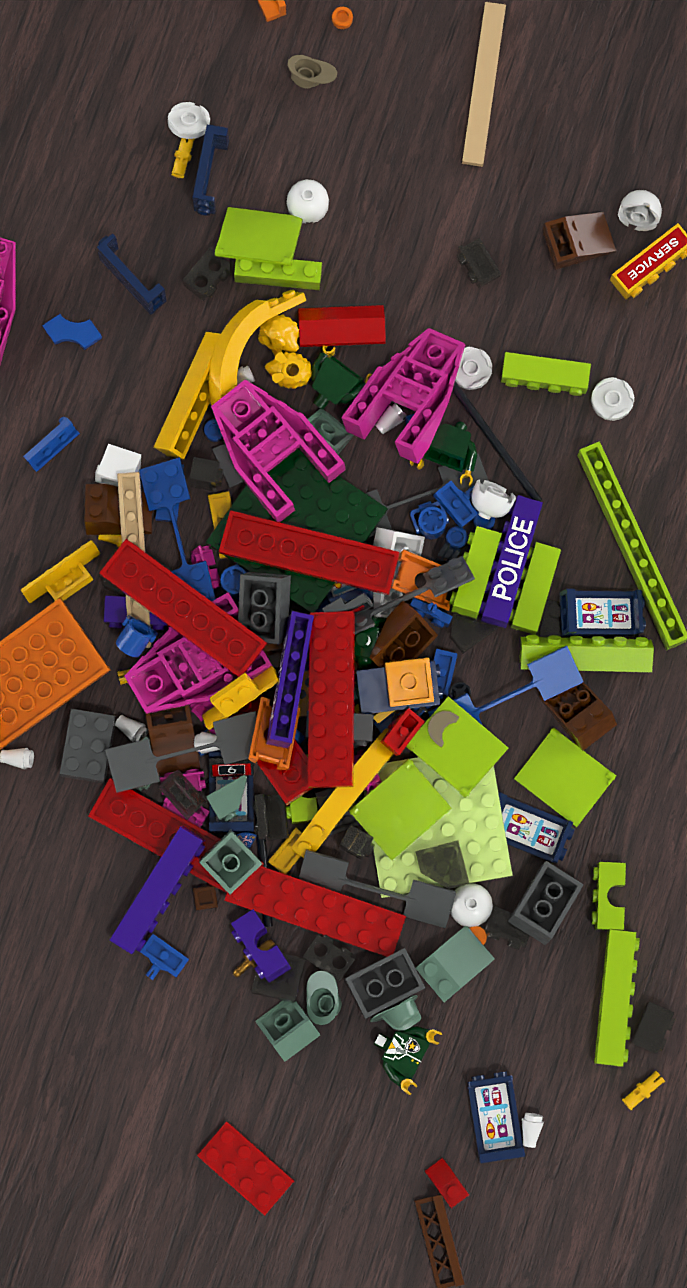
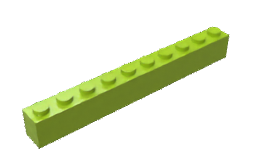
M600 441L580 449L577 456L638 590L642 591L645 605L666 651L687 642V631Z

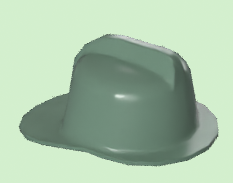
M318 971L312 974L307 982V1014L315 1024L325 1025L338 1015L342 1002L338 994L337 981L333 975L326 971Z
M414 995L399 1005L377 1014L370 1019V1022L384 1020L393 1029L398 1031L411 1028L421 1020V1015L415 1003L418 995Z

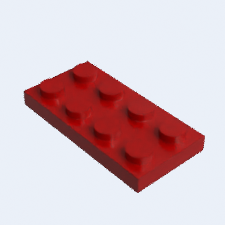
M227 1121L197 1155L264 1216L294 1182L290 1176Z

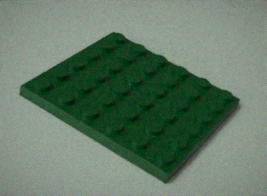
M296 449L268 472L270 477L292 501L295 511L280 523L365 543L388 511V508L340 476H337L328 483L299 449ZM246 485L210 535L206 544L219 552L230 510L263 519L275 520ZM224 555L248 572L290 575V600L309 613H314L319 609L336 584V582Z

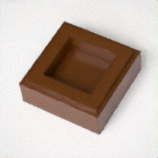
M214 886L193 888L196 911L218 908L216 888Z

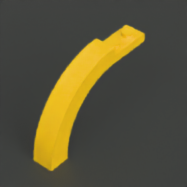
M289 290L282 293L283 296L280 298H272L267 301L255 300L242 308L229 321L216 343L209 368L211 406L237 386L239 360L245 344L253 332L268 319L305 302L306 298L303 292Z
M387 728L354 765V787H337L291 847L302 858H304L306 850L316 852L356 799L394 755L380 742L389 731Z

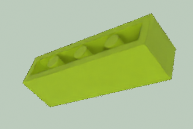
M236 259L234 278L235 282L320 290L322 262L293 260L292 266Z
M505 352L501 382L509 387L524 385L531 390L545 388L552 393L567 391L570 395L581 396L586 394L588 389L591 364Z
M479 526L476 527L475 533L470 532L467 544L471 545L469 553L464 552L463 558L475 579L459 586L457 592L453 591L449 603L453 605L451 612L477 619L502 533Z
M536 542L534 548L530 547L527 560H530L528 568L524 567L521 580L524 581L522 589L518 588L515 601H518L516 609L512 608L509 621L512 622L511 628L536 635L561 549Z

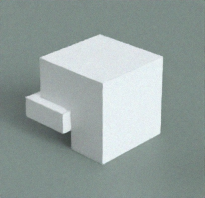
M108 444L101 464L96 469L95 482L118 486V473L139 472L141 469V454Z

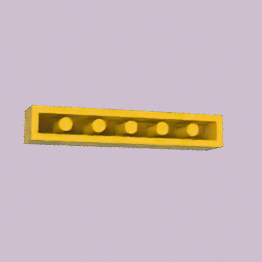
M205 333L156 440L154 448L168 457L185 458L209 406V368L214 348L221 335L220 333Z

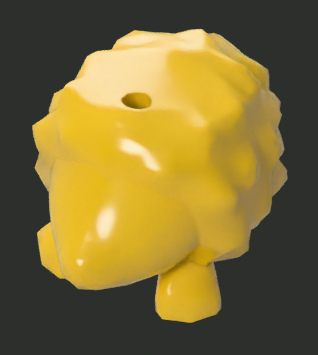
M283 314L276 315L260 325L259 342L272 349L274 356L283 350L287 352L299 350L297 344L299 329L297 323L292 321L290 317H285Z
M279 352L276 354L275 359L265 365V369L272 376V380L278 383L280 387L296 389L297 387L307 385L312 376L310 362L303 358L301 354L294 352Z

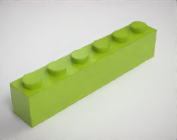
M527 635L526 637H521L519 660L521 669L530 670L527 664L564 646H568L578 671L652 672L654 647L652 640L645 637H638L636 639H626L625 637L605 639L601 636H594L592 638H582L581 636L561 638L557 635H550L548 637Z
M607 930L594 1064L623 1067V1063L628 1061V1049H625L626 1040L630 1039L631 1027H627L628 1018L632 1017L633 1005L629 1003L630 995L634 996L635 991L632 973H636L637 960H634V952L639 949V938H636V932Z

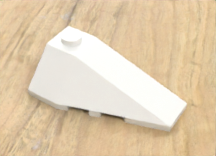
M377 527L373 546L398 552L406 550L421 556L425 537ZM401 561L397 563L393 579H396ZM392 588L389 595L373 592L374 609L403 596L402 592ZM398 605L374 616L387 618Z

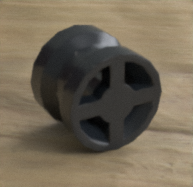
M446 541L436 561L448 563L451 559L458 558L461 550L451 547V544Z
M458 682L451 686L448 696L454 700L468 693L470 697L471 690L467 684Z

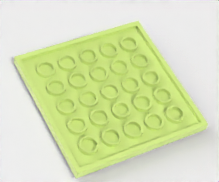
M419 757L411 758L410 760L413 761V764L452 809L393 860L386 855L372 838L380 888L400 894H408L411 890L413 879L445 888L513 876L494 766L475 786L469 796L464 798ZM407 759L386 763L378 772L381 781H384ZM381 894V898L390 897V896H386V895Z

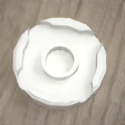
M183 102L175 105L168 115L169 129L180 138H199L205 134L207 124L210 125L208 111L203 106H196L192 102Z
M466 347L464 348L455 381L464 389L475 390L481 388L488 382L492 374L491 359L481 349Z
M614 377L603 379L595 386L592 392V407L597 415L605 420L615 421L622 419L629 414L633 407V390L623 380Z

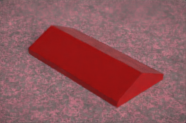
M384 305L298 308L300 347L386 344Z

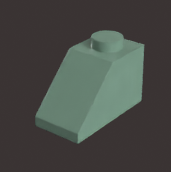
M245 775L206 796L219 821L224 820L228 822L237 816L236 812L239 811L247 783Z

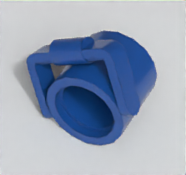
M438 501L420 504L417 509L410 511V518L416 534H421L426 539L432 540L442 536L446 524L449 523L446 511ZM420 512L417 526L414 514Z
M235 564L224 570L220 582L223 593L229 592L230 596L234 599L236 598L237 602H239L240 574L247 572Z
M128 615L122 624L125 627L118 636L116 645L125 654L139 657L149 642L153 643L158 633L146 623Z

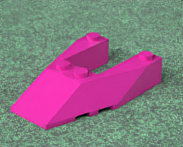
M430 328L408 344L409 347L403 352L393 355L391 361L385 366H379L341 417L348 433L365 440L392 401L416 411L396 439L395 444L401 457L417 464L429 449L447 408L465 348V343Z
M247 380L242 381L211 406L235 470L276 522L284 520L295 511L292 501L270 477L268 472L299 448L328 483L346 470L343 460L302 413H298L284 402L278 401Z
M229 592L212 601L234 619L238 620L239 609ZM171 627L124 676L146 714L208 701L211 696L238 677L226 668H222L217 661ZM264 651L260 653L246 671V674L251 679H254L272 666Z

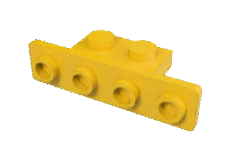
M90 540L58 564L46 570L41 576L28 583L21 589V592L29 603H32L47 591L54 601L59 598L63 601L93 581L84 565L100 555V551L95 543Z
M271 666L254 679H251L244 673L211 696L210 701L214 707L202 715L206 728L211 730L214 727L213 722L228 718L250 701L255 700L260 694L272 688L279 682L276 669Z

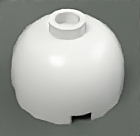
M305 179L298 181L291 187L287 195L288 212L290 215L302 218V223L318 222L328 211L329 198L327 191L317 181Z
M632 191L621 202L618 212L619 220L627 227L629 224L636 225L637 227L634 230H652L656 228L657 223L660 221L662 213L660 201L649 191Z
M477 480L471 494V501L475 509L479 511V516L485 519H490L491 517L499 518L509 512L515 502V495L513 493L510 496L505 493L507 489L496 483L484 480L483 484H481L480 480Z
M475 883L463 884L456 888V895L450 912L453 919L461 926H468L469 928L486 922L493 908L492 897L488 890Z

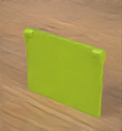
M228 207L215 249V256L292 266L303 219L294 215Z
M449 696L406 746L453 786L464 798L469 796L475 786L508 750L505 744ZM450 711L459 716V719L456 723L449 724L442 733L444 744L440 747L430 738L428 724L436 713Z
M553 728L514 780L567 821H572L573 825L577 827L617 775L609 771L585 751H582L556 728Z
M408 758L399 768L348 811L386 855L393 860L452 808L413 764V761Z

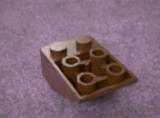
M604 212L567 216L544 223L542 231L555 270L616 252Z
M584 682L545 701L541 695L539 696L540 700L568 736L582 751L617 725L612 711Z
M190 705L146 714L154 756L160 757L194 748L195 733ZM197 751L160 760L156 764L159 777L170 772L182 773L191 769H201Z

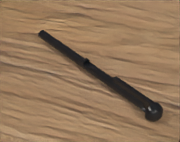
M455 381L452 392L531 499L541 502L542 498Z

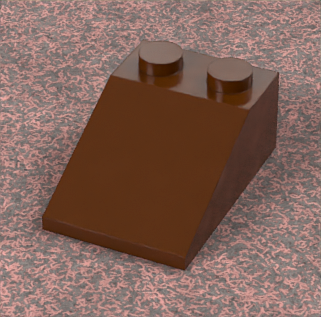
M86 484V535H121L118 486ZM141 492L144 534H152V511H149L145 493Z
M402 601L388 615L369 658L378 667H385V662L416 659L438 635L415 609Z

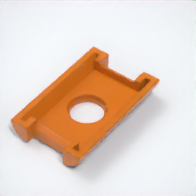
M402 550L398 559L401 563L391 588L404 594L418 589L415 585V577L419 573H426L430 569L441 565ZM427 590L414 597L429 604L434 603L433 605L436 604L437 607L449 611L451 606L449 604L450 601L446 600L448 592L434 597L432 591Z
M261 697L248 759L254 763L259 759L276 764L278 770H287L290 765L301 708L298 707L292 744L288 748L267 745L264 731L269 728L272 706L269 705L270 699Z

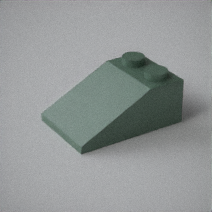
M464 926L415 969L441 1000L445 1002L495 958L468 926Z

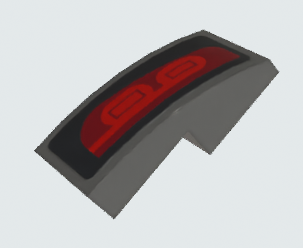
M363 593L348 603L340 597L322 609L324 612L354 611L357 614L374 605L371 599Z

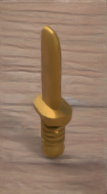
M267 940L258 949L267 951L275 943L272 940ZM244 955V962L233 971V975L240 977L245 970L249 969L250 965L255 968L257 965L254 959L249 961L247 956Z

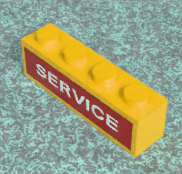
M677 223L614 272L610 281L625 299H628L630 296L636 297L643 291L642 287L647 283L649 285L653 284L659 278L658 274L663 270L668 272L676 265V260L680 257L682 259L687 257V233Z

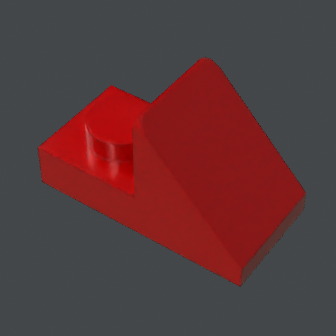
M408 707L387 727L389 731L380 742L393 754L399 756L425 721Z
M443 1158L425 1170V1173L450 1208H453L469 1196Z

